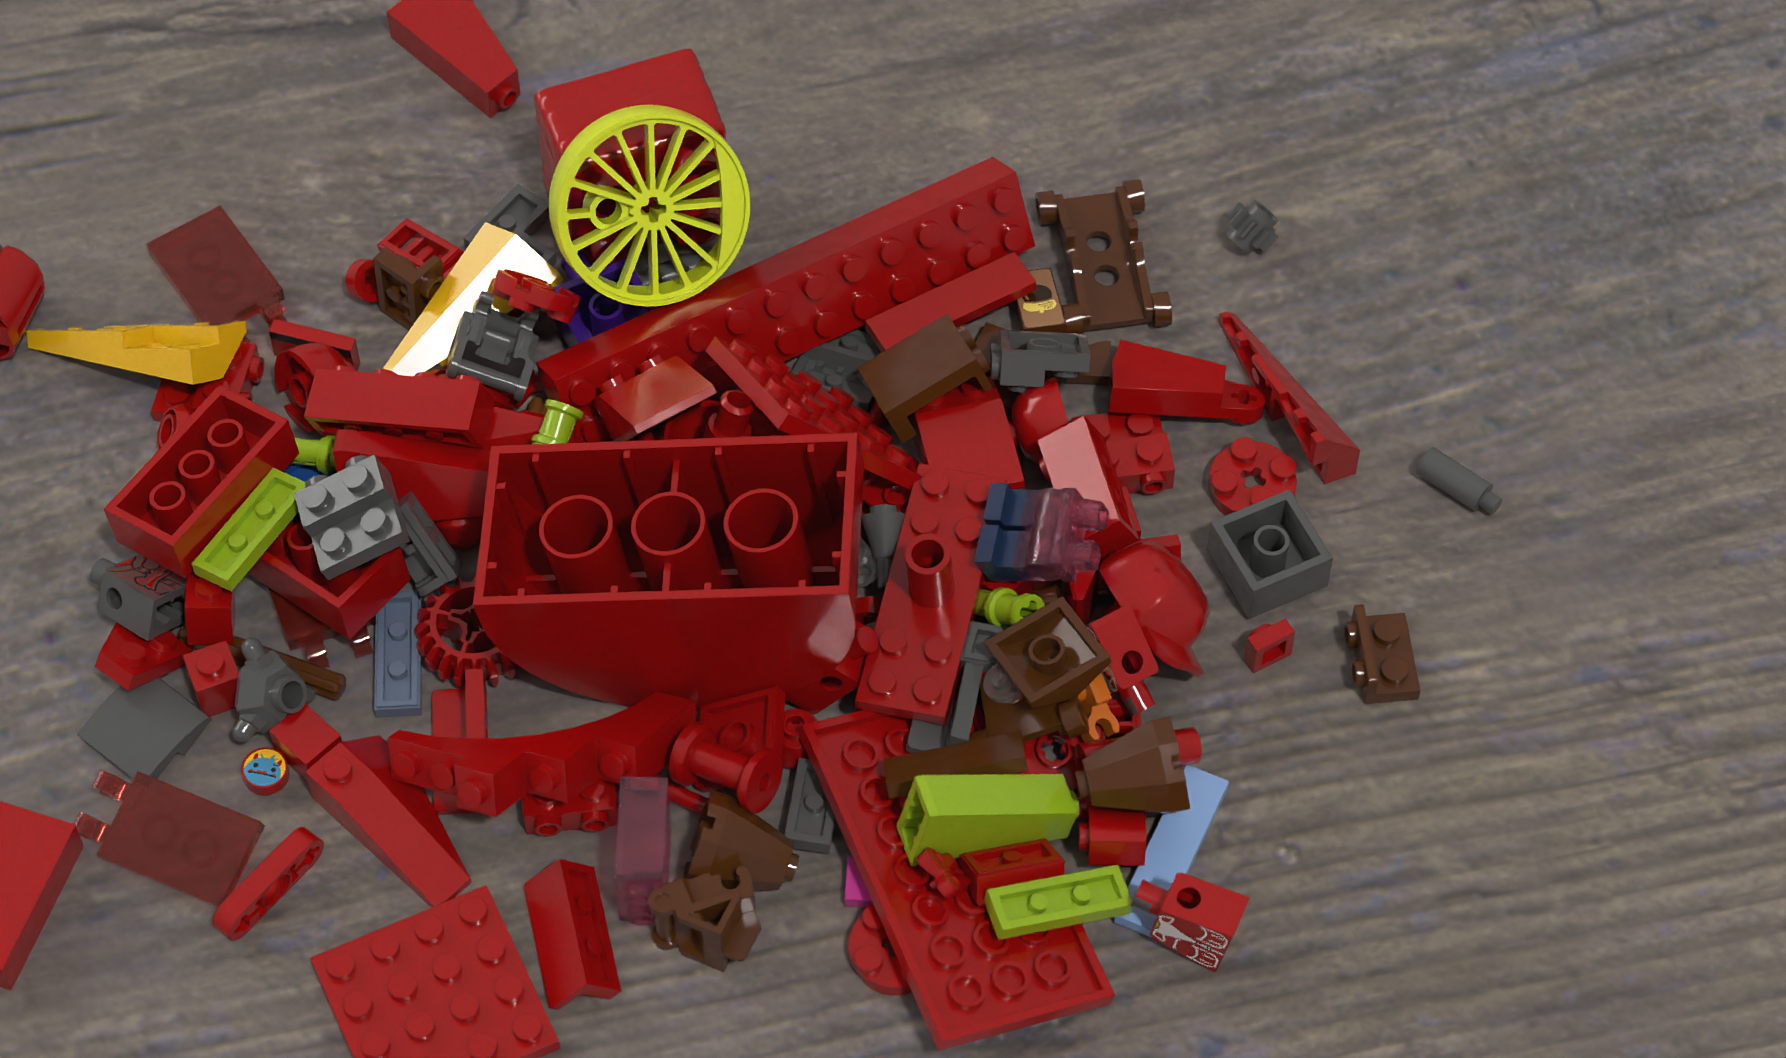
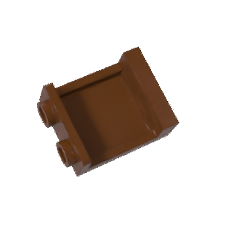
M945 314L857 367L902 444L917 435L907 418L910 414L972 377H976L984 392L992 388L985 376V373L992 370L980 348L977 347L966 326L963 324L956 328L948 314Z

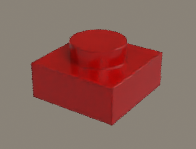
M1286 618L1273 625L1263 624L1253 630L1249 637H1247L1244 662L1253 674L1291 655L1295 631Z

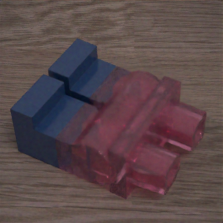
M991 483L983 518L987 525H982L974 562L990 581H1053L1061 578L1063 582H1076L1078 572L1093 571L1099 568L1101 557L1099 545L1095 540L1084 539L1086 530L1103 531L1107 527L1109 511L1102 501L1084 499L1076 488L1020 490L1011 489L1006 483Z

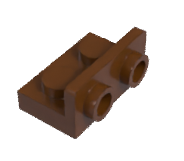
M384 248L373 258L380 311L407 330H410L444 282L442 260L433 255L417 269L408 258L398 257Z
M1364 604L1354 605L1351 621L1345 622L1344 634L1347 648H1354L1356 660L1352 661V679L1354 687H1361L1364 704L1418 700L1420 686L1406 614L1395 613L1366 616Z

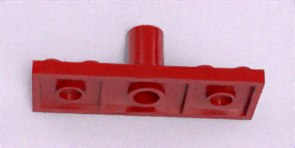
M919 463L917 472L922 477L913 483L874 628L878 637V647L874 652L867 654L855 704L856 709L946 726L961 669L960 659L970 622L974 618L985 575L975 564L974 560L982 525H987L983 518L990 484H1007L1005 478Z

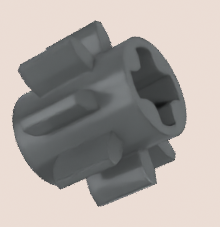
M1253 201L1250 206H1244L1239 202L1226 216L1230 221L1228 224L1231 226L1226 232L1227 236L1247 253H1251L1254 248H1260L1266 252L1278 238L1275 234L1276 230L1273 228L1278 219L1258 201Z

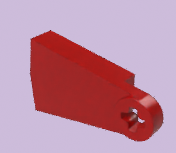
M1121 339L1112 362L1109 381V412L1229 419L1236 423L1249 424L1257 422L1262 418L1266 398L1255 387L1225 380L1226 365Z

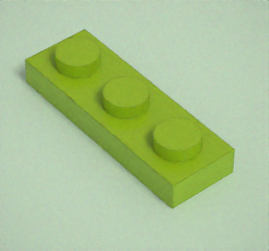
M273 467L192 562L195 575L232 592L299 512L294 493L304 489L306 482Z
M1119 865L987 889L983 899L999 940L1130 914L1133 908L1131 905L1133 901Z

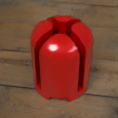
M0 245V360L13 356L45 291L43 273L37 262L22 250L9 245L4 247V249Z

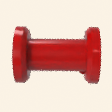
M696 721L686 726L675 741L669 760V773L675 783L683 786H690L703 778L737 792L741 808L756 814L768 807L775 797L782 779L783 761L778 752L768 748H763L750 757L715 743L712 728L709 725Z

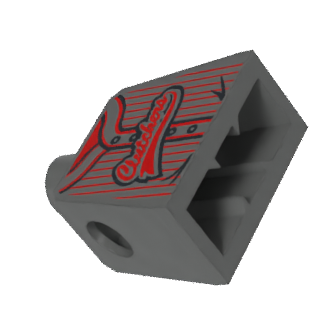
M136 554L117 564L101 558L92 567L90 580L101 586L98 602L100 612L141 638L149 641L186 621L185 596L187 578L185 579L140 554ZM194 570L189 575H195Z

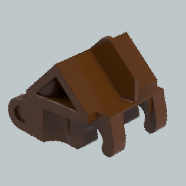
M745 866L737 868L736 875L740 884L735 889H726L721 883V876L718 874L711 876L710 873L692 879L681 877L654 889L649 895L648 903L651 912L655 915L656 925L653 928L652 937L656 947L662 950H671L678 947L682 956L721 972L725 971L730 959L739 962L746 960L761 931V925L755 910V895L749 870Z

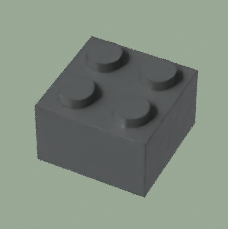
M1290 489L1210 522L1207 551L1248 619L1328 586L1333 558Z

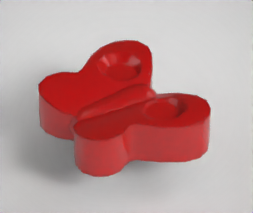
M927 847L917 857L921 867L934 877L930 882V886L934 890L938 889L947 899H952L957 893L961 894L971 884V880L967 876L956 872V861L951 854H941Z

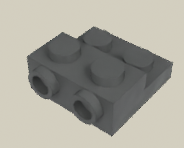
M1000 330L999 343L991 342L989 365L992 369L991 380H999L1000 385L1008 386V390L1022 393L1028 387L1044 386L1045 370L1053 371L1054 376L1063 378L1078 377L1079 372L1089 373L1091 355L1087 335Z
M375 454L370 457L364 455L352 457L346 462L345 469L329 477L326 475L313 476L307 480L304 489L294 493L302 526L312 538L320 571L328 580L410 541L391 474Z

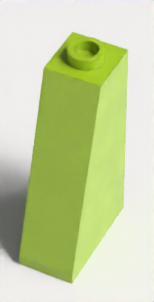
M1063 774L921 775L914 778L899 818L897 829L910 865L914 866L920 865L917 857L927 847L941 854L949 853L954 858H958L959 855L967 852L1044 838L1048 841L1067 838L1075 819L1079 815V802L1075 792L1069 791Z

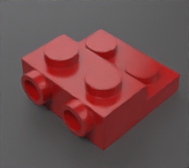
M241 342L223 379L192 385L162 378L151 409L153 421L161 422L164 413L169 408L180 403L187 405L195 411L219 385L253 402L251 392L254 383H260L264 373V358L259 357L257 345Z
M1111 412L1085 416L1104 436L1120 486H1127L1129 494H1156L1165 489H1173L1175 467L1167 433H1163L1159 415ZM1072 417L1071 422L1079 419L1080 417Z
M597 779L568 803L527 793L522 797L526 834L554 836L561 831L583 829L588 832H599L608 827L619 826L616 783Z

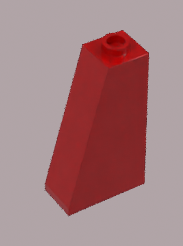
M401 0L386 11L391 38L490 119L502 109L511 107L517 98L521 96L518 69L472 0Z
M349 429L337 431L333 448L337 472L345 469L346 462L352 457L359 455L370 457L375 454L390 472L397 498L399 499L412 491L432 521L483 516L491 451Z
M0 801V987L11 991L84 845L75 824Z

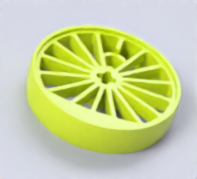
M636 105L622 108L600 117L583 129L569 144L560 158L552 178L549 192V217L553 235L561 254L573 271L587 285L597 292L625 304L645 307L663 306L683 301L700 293L713 284L728 269L737 256L746 236L750 218V193L746 175L737 155L728 142L710 125L698 117L676 108L662 105ZM656 123L676 125L656 178L654 125ZM643 124L646 182L643 181L622 135L623 130ZM692 130L703 136L704 141L668 180L685 132ZM613 135L636 184L634 186L630 185L594 152L597 146ZM714 148L717 169L677 188ZM590 157L628 192L607 185H595L577 179L575 176L585 159ZM719 181L720 197L681 200ZM572 187L588 191L583 200V208L567 209L569 193ZM652 197L657 204L651 205L649 213H645L641 207L647 206L649 198ZM602 200H615L616 208L609 217L598 218L596 216V208ZM720 207V225L677 211ZM588 218L597 227V229L571 241L567 222L570 219ZM671 219L719 234V239L711 251L707 253L675 225ZM665 226L669 227L703 258L702 261L688 272H685ZM625 228L591 267H587L581 261L577 254L579 250ZM657 230L679 276L663 283H659ZM635 235L618 282L600 276L599 274ZM647 237L649 285H629Z

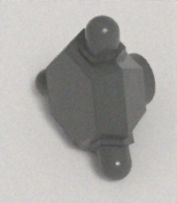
M256 638L246 639L241 646L242 653L246 659V666L242 667L238 672L235 707L236 711L240 713V719L232 729L233 737L239 742L250 740L255 732L261 731L263 734L268 732L288 714L300 711L305 703L310 704L315 698L314 689L310 685L305 684L301 674L274 650L269 652L267 649L264 650L261 642Z

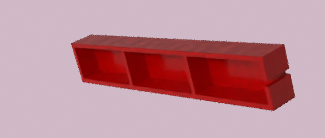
M991 157L722 278L688 299L660 306L538 361L536 365L546 395L551 400L565 403L584 413L582 420L576 421L575 424L578 443L610 442L613 439L592 401L595 397L602 394L599 385L620 374H623L626 381L641 374L638 365L659 354H662L665 361L677 355L712 383L715 390L719 392L736 383L706 352L714 336L730 344L733 339H738L756 351V356L765 359L767 355H771L785 362L865 325V320L1012 252L1018 255L1035 247V242L1016 171L996 158Z

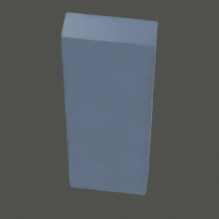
M417 590L399 591L376 614L374 695L376 718L422 715V656L418 652L417 644L419 640L416 639L415 628L416 624H419L418 613L419 609L422 608L423 598Z

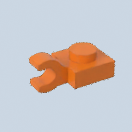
M1101 672L1077 696L1083 705L1089 724V732L1081 735L1084 742H1092L1099 739L1095 728L1096 723L1103 727L1107 738L1115 735L1120 730L1118 720L1111 713L1107 701L1112 699V696Z

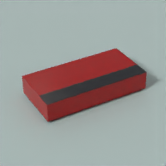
M274 319L269 329L274 356H278L280 353L296 345L320 343L329 345L342 354L346 360L351 362L355 370L358 371L361 364L355 338Z

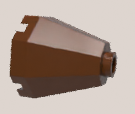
M1170 716L1150 720L1082 759L1083 770L1075 771L1080 799L1089 797L1092 807L1164 814L1189 810L1190 803L1184 769L1180 765L1178 756L1180 751Z
M711 790L709 798L704 803L689 850H691V857L693 859L692 862L686 861L683 878L692 879L706 873H710L711 876L718 874L721 876L723 887L735 889L740 884L737 880L736 870L740 866H745L752 877L753 891L779 890L783 880L792 881L799 855L792 853L793 841L755 813L741 808L739 802L730 795Z

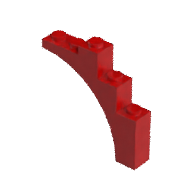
M656 691L637 704L606 718L573 728L518 737L464 739L429 736L398 730L388 737L391 779L456 795L457 807L493 817L500 815L527 793L568 803L597 779L638 789L669 764L671 751L679 734L690 723L696 722L695 700Z

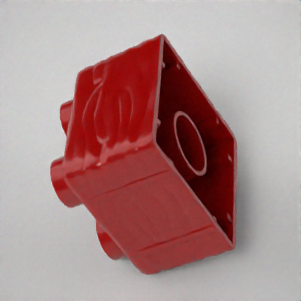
M692 49L671 52L611 71L552 86L538 91L533 98L536 110L535 117L539 129L544 186L548 199L557 164L573 139L595 120L622 108L636 105H662L676 108L703 120L726 140L725 125L721 120L716 101L704 78V73L697 56ZM656 123L654 125L656 178L676 125ZM643 124L623 130L622 135L643 181L646 182ZM692 130L685 132L668 180L704 141L703 136ZM614 135L594 149V152L630 185L634 186L636 184ZM714 148L677 188L717 169ZM590 157L585 159L575 176L577 179L595 185H607L628 192ZM719 181L681 200L720 197ZM572 187L569 193L567 209L583 208V200L588 191ZM651 197L649 198L648 205L642 206L641 209L645 213H649L650 206L657 204V202ZM602 200L596 208V216L598 218L609 217L616 208L615 200ZM720 207L677 211L720 225ZM588 218L570 219L567 222L571 241L597 229ZM671 219L675 225L698 245L706 244L719 235ZM665 226L670 240L677 238L680 244L689 246L669 227ZM625 228L581 249L585 252L589 263H594ZM657 230V245H658V244L663 243V241H662V239H661V237H660V235H659V232H658V230ZM635 235L608 265L627 258ZM647 237L641 250L640 256L643 253L644 248H648Z

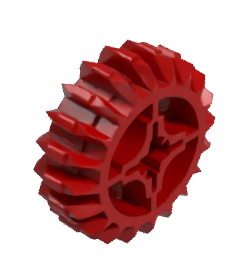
M475 572L471 582L465 583L458 576L456 577L454 587L450 588L443 584L439 588L440 596L428 594L426 600L427 608L419 609V624H416L415 628L416 639L419 640L417 644L419 655L425 658L426 667L430 672L438 671V676L443 683L454 677L455 685L458 688H462L465 684V670L483 669L485 681L490 680V683L497 688L499 676L504 675L513 680L515 675L514 666H520L503 654L487 636L484 628L482 629L473 606L477 573ZM441 637L451 638L452 643L461 645V651L448 646Z

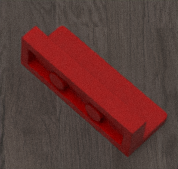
M483 669L465 670V688L434 690L432 692V736L464 739L488 738L487 687ZM433 790L434 809L437 815L477 813L457 807L456 795Z
M558 859L524 885L548 1006L557 1010L580 994L610 1000L621 992L595 868L585 864Z

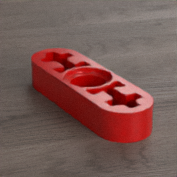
M306 827L295 829L222 902L214 914L213 926L232 941L242 938L316 863L323 851L324 841Z

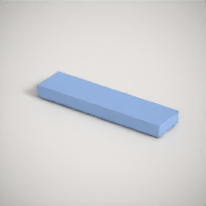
M1190 765L1185 766L1184 774L1190 809L1172 814L1163 813L1146 848L1145 866L1137 867L1128 886L1132 901L1142 879L1169 891L1176 873L1189 874L1228 790V780ZM1133 906L1130 914L1115 917L1114 923L1151 937L1149 934L1157 917Z

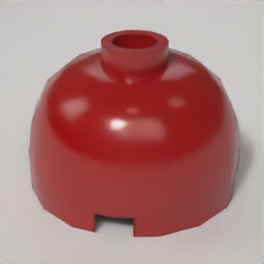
M307 343L296 345L276 357L274 367L275 384L278 392L286 390L290 404L284 405V408L293 422L306 432L316 431L304 418L316 368L333 370L335 366H347L355 369L351 362L346 360L342 354L326 344Z
M1056 377L1045 380L1044 386L1028 387L1022 393H1019L1012 405L1013 421L1008 422L1015 447L1020 446L1026 459L1040 466L1039 460L1043 458L1038 440L1069 424Z

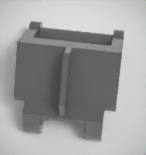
M481 291L475 303L473 313L465 310L463 312L449 349L448 367L445 376L453 379L456 375L475 377L484 385L513 394L512 399L521 402L534 367L532 359L539 336L534 335L532 330L539 317L540 310L534 309L533 312L525 311L520 317L516 318L493 310L494 294Z

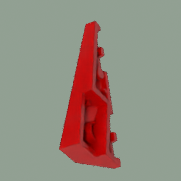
M1228 311L1220 313L1219 324L1252 386L1260 390L1266 398L1264 408L1270 420L1275 421L1284 417L1287 418L1311 465L1315 467L1323 484L1356 474L1360 449L1236 314Z

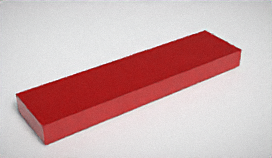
M1012 252L865 320V329L882 353L945 314L949 315L957 328L1036 291V280L1018 255Z

